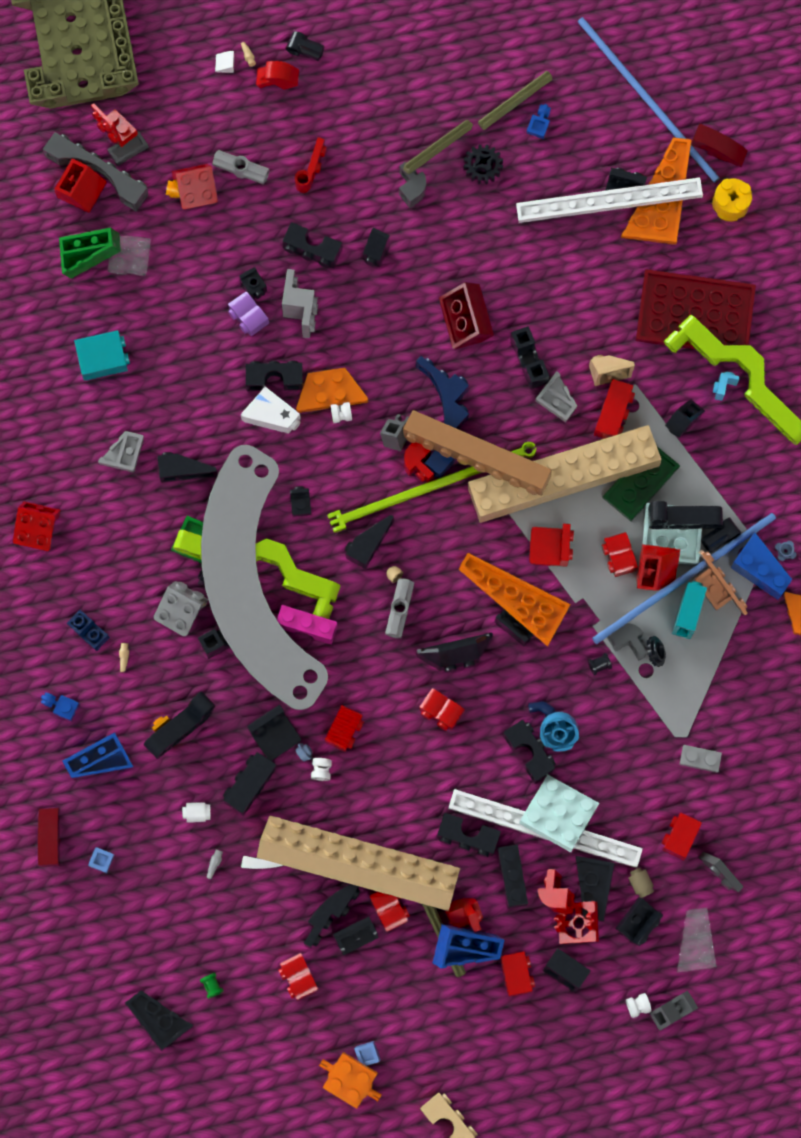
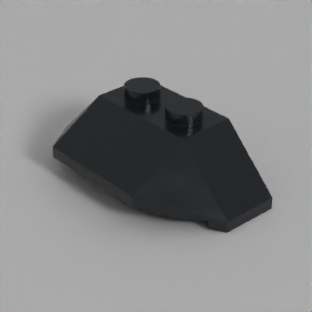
M491 632L417 649L416 654L419 659L439 671L445 670L446 673L456 671L457 667L471 668L481 659L492 641L493 634Z

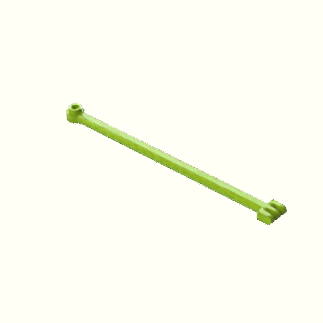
M525 442L522 448L511 452L522 457L532 458L536 454V448L533 449L535 447L534 443ZM529 448L532 450V453L528 454L525 450ZM471 466L341 515L340 510L329 513L327 516L328 519L337 518L330 521L331 526L339 524V526L333 528V532L336 533L346 529L345 523L482 472L477 471Z

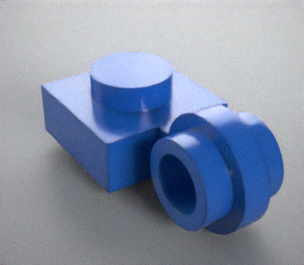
M548 104L540 105L537 113L540 117L532 115L527 128V134L544 139L550 124V120L545 119V117H549L551 107H548Z
M47 692L40 698L42 700L41 704L49 708L54 705L53 713L69 721H72L79 706V702L63 695L60 696L58 702L55 701L56 696Z

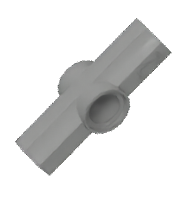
M220 150L215 153L212 162L213 166L234 173L237 178H247L263 185L267 181L270 171L269 168L248 161L244 156H234ZM239 165L245 166L243 169H238L237 167Z
M398 579L394 599L391 604L385 635L392 638H402L414 588V582L408 579ZM397 605H403L405 610L397 612L394 608Z

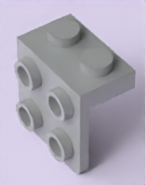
M175 581L167 587L156 610L154 619L178 634L186 636L198 612L206 606L208 599L202 593L187 588L185 583Z

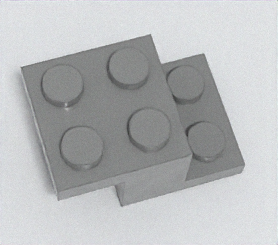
M287 269L282 300L283 317L302 319L303 338H310L311 332H315L318 297H315L314 290L299 288L298 277H295V270Z

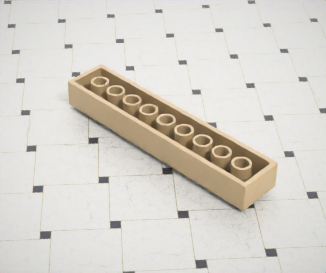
M647 425L533 461L552 469L551 479L542 496L538 494L532 495L526 489L514 487L508 481L495 479L492 475L469 481L468 490L479 522L482 523L612 482L622 477L631 476L647 469L659 467L661 456L651 429Z
M273 816L268 818L257 853V858L446 911H449L460 868Z

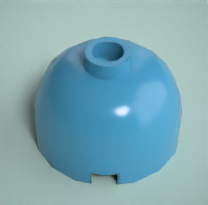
M554 712L543 720L540 727V739L544 746L553 748V751L569 750L579 739L578 724L575 718L568 713Z

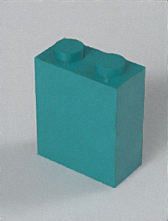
M118 330L74 340L84 381L128 371L127 364H130L128 353L124 354L123 351L126 343L124 336H120Z
M696 581L688 582L683 592L673 627V635L691 639L694 634L707 587H704L702 583Z

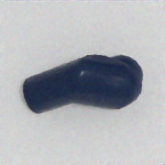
M545 701L528 703L529 713L541 711L545 714L546 718L549 714L556 712L555 708Z

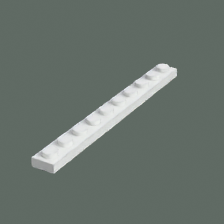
M700 178L521 202L516 203L518 221L523 223L702 198L703 193Z
M454 789L448 809L548 840L519 824L525 811ZM586 830L583 831L574 846V849L634 868L638 866L643 849Z

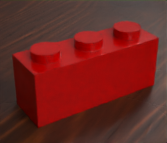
M612 379L594 436L606 439L623 432L624 427L621 426L622 420H627L630 410L626 408L628 403L632 404L635 393L632 392L633 385Z

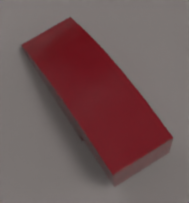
M700 123L691 143L692 146L708 151L707 155L742 167L748 152L746 148L733 139Z
M59 808L39 809L38 866H60Z

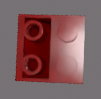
M72 158L54 190L57 198L90 213L107 181L89 166Z
M642 544L636 577L637 589L657 591L675 581L681 550Z

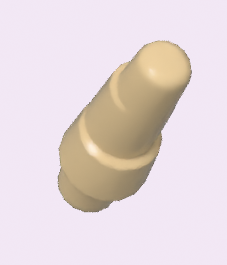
M242 42L241 47L244 52L245 61L250 67L256 65L255 57L247 44Z
M121 643L119 650L120 672L126 671L130 652L128 649L129 643Z

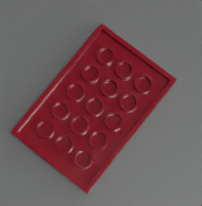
M645 269L635 341L665 345L664 340L673 331L679 332L678 326L689 315H692L723 345H749L756 285ZM688 341L681 347L696 350Z

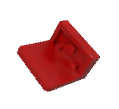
M563 524L562 529L532 527L530 564L567 567L569 560L573 558V549H570V542H573L574 530H571V524Z

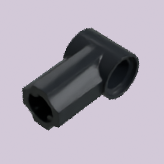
M294 31L285 49L292 55L300 56L301 54L319 61L325 46L307 39L300 32Z
M729 517L723 521L722 528L714 529L702 537L701 542L704 548L711 553L725 542L729 543L738 537L741 531Z

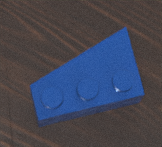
M115 732L63 760L71 778L134 768Z

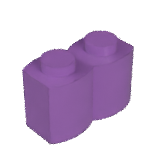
M244 292L228 304L229 315L233 320L237 319L241 323L239 327L245 334L248 333L250 336H253L269 324L268 317L247 292Z

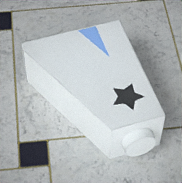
M266 387L263 388L241 414V419L245 423L288 434L291 430H296L301 423L300 414Z

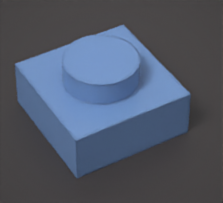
M95 847L88 866L107 873L114 854Z
M374 1041L354 1048L358 1061L366 1066L381 1060Z

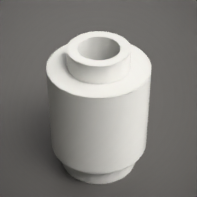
M205 802L186 803V807H182L183 819H187V823L210 820V804H205Z

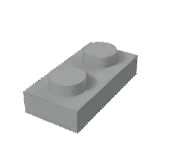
M683 745L679 765L718 773L722 753Z

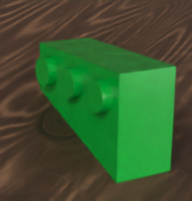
M112 228L59 238L62 274L70 279L121 251L120 234Z

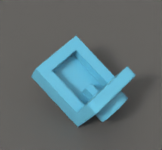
M732 372L721 373L718 382L715 381L713 393H716L715 400L722 401L726 385L737 386L739 376H735Z

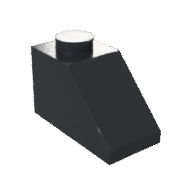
M374 227L372 228L363 251V260H365L366 264L380 268L390 249V235Z
M690 399L675 411L665 426L671 434L681 437L703 415L705 410Z

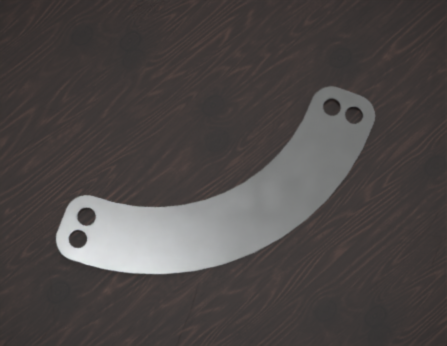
M240 445L231 451L221 468L210 493L204 516L201 557L205 590L220 631L238 660L271 694L293 709L304 710L311 707L327 684L328 673L322 663L298 646L280 626L264 597L256 566L255 542L257 526L265 500L278 478L279 468L274 459L255 447ZM242 455H249L252 458L253 462L250 467L243 468L239 465L238 460ZM258 465H265L268 468L269 473L266 477L260 478L256 476L254 470ZM314 670L318 675L316 682L311 684L305 682L303 678L304 672ZM296 686H303L307 689V696L304 699L299 700L294 697L293 690Z

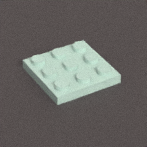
M646 503L642 544L680 549L678 564H699L700 554L698 552L700 551L702 529H650L648 524V507L650 503Z
M547 775L519 824L565 850L572 852L599 803Z

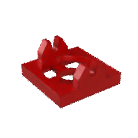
M596 901L574 903L573 909H575L576 916L572 920L566 921L568 914H556L554 920L557 921V925L554 928L559 933L560 944L599 942L598 904ZM582 908L588 911L586 918L582 916ZM579 917L584 920V925L580 929L575 926V921ZM566 927H573L576 930V938L567 932ZM587 927L589 932L583 937V930Z

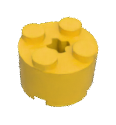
M724 179L718 185L712 201V207L717 216L722 220L730 222L744 217L752 201L750 185L739 179Z

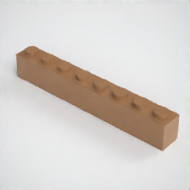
M412 411L403 428L404 437L408 441L420 443L428 450L434 449L444 457L457 459L463 465H471L479 472L491 474L495 479L508 481L514 487H522L532 495L538 494L542 496L551 479L552 469L417 411Z

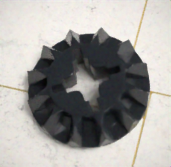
M649 637L646 646L649 660L654 666H663L666 659L664 645L658 637Z

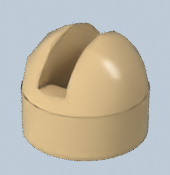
M392 566L387 570V577L392 583L397 582L403 576V571L396 566Z

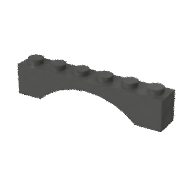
M55 132L43 148L45 157L59 166L69 165L73 158L103 175L114 186L121 203L136 212L149 195L147 185L144 182L134 180L126 171H119L114 164L108 161L104 162L96 153H89L81 144H74L64 134L59 135Z

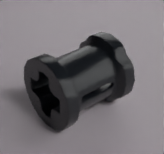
M606 652L601 657L587 660L594 676L597 675V672L604 669H612L611 661Z

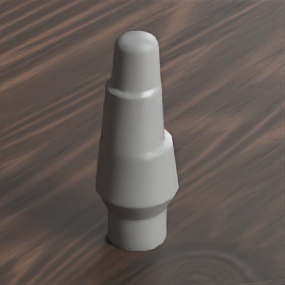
M217 849L210 860L207 874L208 879H212L217 866L222 861L223 852Z

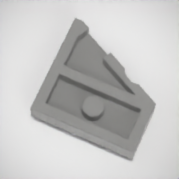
M557 371L535 400L564 422H567L577 408V404L570 396L567 386L564 385Z
M125 431L119 437V440L109 448L110 450L99 459L98 463L134 473L144 435Z

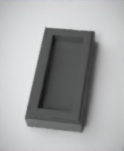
M137 131L138 135L123 147L115 144L107 149L117 166L149 148L139 131Z

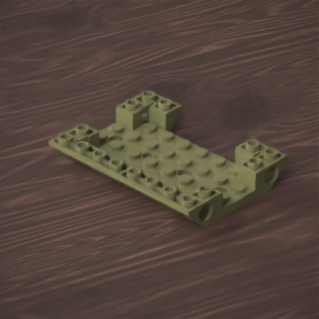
M11 0L12 6L33 11L42 66L24 69L31 105L53 109L123 96L139 85L123 0ZM69 16L76 17L73 22H68L66 19ZM76 48H80L82 50V52L78 55H74L72 53V51ZM81 81L88 82V85L84 88L78 86Z

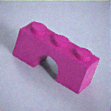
M284 605L281 606L277 618L278 623L285 631L292 633L302 632L312 636L314 640L330 645L333 643L338 627L336 621Z

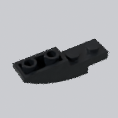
M350 884L334 893L321 904L308 921V924L314 928L305 940V946L312 949L313 945L315 947L318 946L323 938L320 934L324 929L328 930L333 922L332 916L340 919L341 916L345 917L351 908L348 906L352 899L356 900L361 892L360 886Z

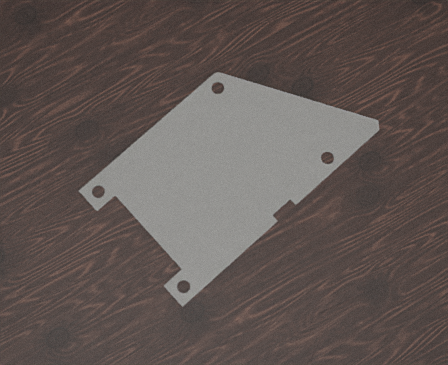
M634 384L632 392L635 393L634 399L639 402V409L633 413L629 412L627 420H623L626 424L623 425L622 433L649 425L656 446L680 465V468L649 503L665 501L667 505L721 506L723 521L730 517L741 531V534L747 530L677 437L669 432L664 420L638 386ZM617 480L509 514L529 542L532 527L562 529L563 524H571V530H574L573 542H570V549H573L572 560H569L567 567H548L572 600L577 603L584 599L600 621L593 625L598 634L660 591L637 589V571L618 577L609 572L607 562L610 561L608 555L603 554L601 546L604 544V538L626 532L637 566L639 565L643 541L645 507L631 522L602 498ZM702 529L701 538L714 529ZM751 537L713 563L716 568L720 567L725 574L723 579L726 583H731L737 592L734 594L738 600L742 598L745 603L754 584L731 569V566L738 557V551L745 547ZM701 542L700 550H703L706 553L707 550L704 548ZM725 542L724 544H722L721 546H719L717 549H715L714 551H712L710 554L712 555L713 553H715L716 551H718L720 548H722L723 546H725V545L728 544V543ZM701 556L699 557V563L703 561ZM678 564L676 579L696 565ZM709 567L628 622L638 626L644 632L639 640H643L646 646L649 637L656 636L661 640L666 652L663 666H654L647 654L638 661L629 644L615 652L608 639L605 638L603 640L674 737L688 736L741 615L740 610L732 600L718 610H715L705 596L697 626L691 639L672 634L683 592L688 582L692 583L695 577ZM644 663L650 664L654 669L653 675L649 678H643L638 671L640 665Z

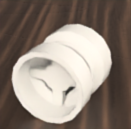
M349 402L339 406L337 404L331 405L333 423H339L341 420L352 421Z
M313 758L312 765L314 766V771L311 773V779L329 781L331 778L329 768L332 767V760Z
M645 993L640 994L636 999L632 997L626 999V1004L632 1018L638 1017L640 1013L647 1014L652 1012Z

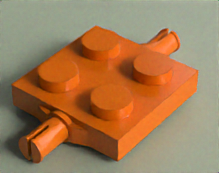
M345 1052L342 1053L334 1065L324 1059L321 1061L319 1066L329 1072L323 1089L356 1109L367 1095L377 1102L379 1101L382 1094L372 1089L373 1081L378 1072Z

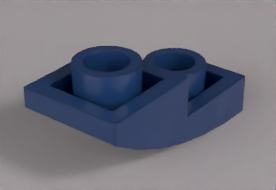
M81 610L67 622V625L95 651H98L110 638Z

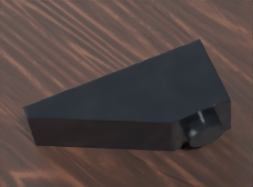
M164 452L162 455H158L161 483L218 476L216 467L188 457L173 454L172 452Z
M389 515L355 537L353 542L349 541L344 550L346 552V559L366 569L392 526L394 516Z

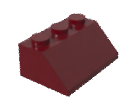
M464 282L439 297L453 349L479 344L494 336L480 284Z

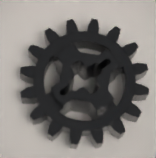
M479 144L478 149L472 147V153L467 151V158H464L463 163L465 165L463 169L467 171V177L472 176V182L477 179L478 184L481 181L488 184L489 179L494 182L495 176L500 177V171L503 170V165H501L503 164V159L500 158V152L495 153V147L490 150L487 144L485 148H482L481 144ZM493 163H495V168H494V170H492V167H491V166H493Z

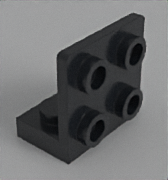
M280 704L247 726L249 733L270 761L301 742L300 736L285 716Z

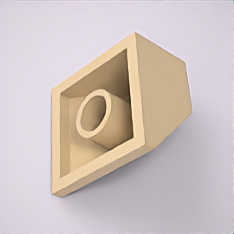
M597 355L590 360L589 364L595 386L611 383L612 379L619 381L631 378L635 366L632 361L610 355Z

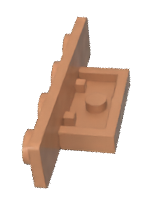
M700 550L698 553L709 568L695 577L694 581L700 582L704 587H707L705 596L715 610H718L732 600L743 615L748 614L746 611L748 606L742 598L738 600L734 594L737 592L731 583L727 584L723 579L725 574L720 567L716 568L713 565L714 559L708 551L705 553L703 550Z

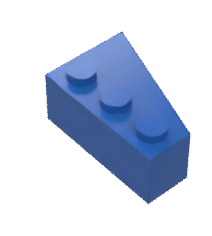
M755 532L731 566V569L777 600H779L792 581V578Z
M442 924L432 963L439 968H447V966L465 965V963L498 960L501 957L505 940L496 934L480 931L474 933L470 929Z

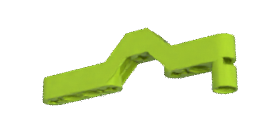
M689 315L678 326L679 332L673 331L664 340L665 345L674 353L688 341L713 366H716L719 362H736L749 375V389L744 393L749 402L794 445H798L801 442V420L765 386L764 358L751 345H723L692 315Z
M179 530L173 549L202 560V536L185 530ZM269 539L256 543V562L261 560L278 566L284 578L282 587L317 599L313 615L330 619L333 610L330 602L336 601L341 585L297 569L284 544Z

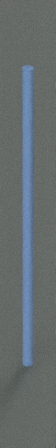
M583 17L578 20L580 26L676 138L686 139ZM691 145L690 155L710 179L716 183L720 179L719 176Z
M770 513L711 555L714 559L712 563L747 540L754 532L757 533L776 519L775 515ZM703 560L594 636L592 638L594 643L598 644L708 566Z

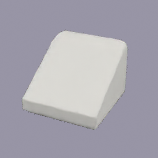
M234 51L216 54L215 72L234 73Z

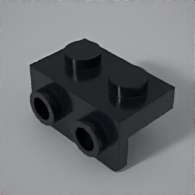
M611 167L605 191L643 186L646 183L647 177L638 172L631 173L623 168Z
M639 897L615 929L631 943L641 946V944L647 941L651 931L660 924L663 914L656 911L643 898Z

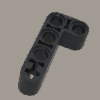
M654 501L648 507V524L650 529L656 530L718 529L723 527V511L721 506H667L665 501Z
M202 691L199 692L190 701L186 709L152 734L144 742V746L156 759H159L201 726L211 716L216 705Z

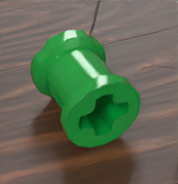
M216 973L200 979V982L203 983L207 991V999L224 992L223 988H220Z

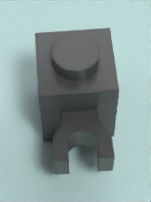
M397 414L395 420L388 419L380 432L384 447L397 451L403 449L407 441L403 434V428L409 417L401 421V415Z

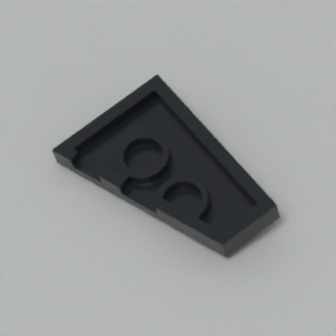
M576 856L582 902L596 901L598 904V921L604 922L615 863ZM583 909V915L586 918L588 911Z
M139 991L125 1002L127 1008L161 1052L194 1026L143 991Z

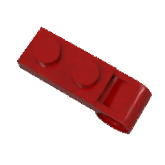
M317 137L307 171L300 170L295 174V187L301 193L308 192L312 187L316 174H320L322 168L320 161L327 152L325 139ZM302 179L307 180L304 184L299 183Z

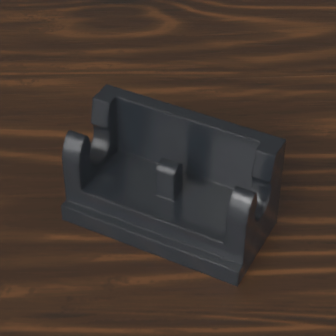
M505 609L495 618V623L523 647L534 636L533 633Z
M370 917L333 934L343 956L379 938Z
M557 948L542 971L576 993L591 970Z

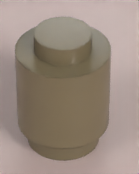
M640 867L630 872L631 876L628 879L636 895L638 894L642 898L654 892V885L646 869L642 871Z

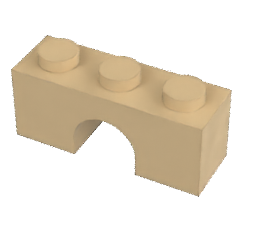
M437 1093L420 1108L432 1125L443 1118L452 1122L454 1131L449 1138H475L478 1135L471 1126L466 1127L462 1122L465 1119L458 1110L453 1111L449 1106L452 1102L445 1093L442 1096L440 1093Z

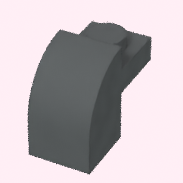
M404 162L399 166V173L406 183L399 187V196L409 208H412L425 196L426 177L423 171L418 175L416 170L411 174H407L403 170L404 164H406Z
M627 623L607 637L615 652L629 644L638 661L647 654L644 641L639 640L644 632L634 624Z
M687 990L649 1014L658 1029L662 1030L698 1007Z

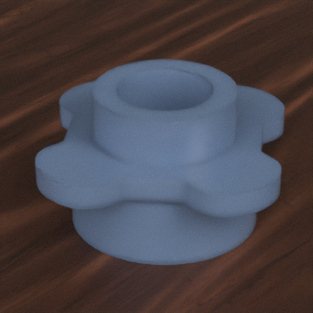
M792 541L776 544L775 549L778 551V559L780 561L796 557Z
M299 743V747L295 751L303 762L312 760L313 751L307 744Z

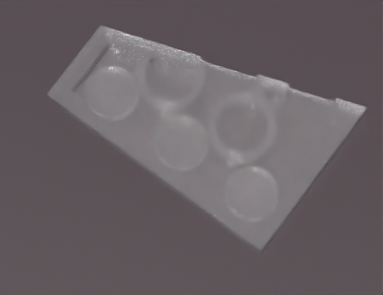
M707 908L686 911L676 973L716 968Z

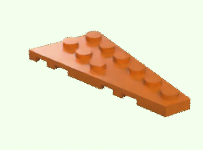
M672 139L648 185L686 180L691 139ZM683 200L638 206L633 216H631L626 229L623 231L621 238L677 245Z
M467 553L460 565L459 570L546 646L550 644L571 604L470 553Z

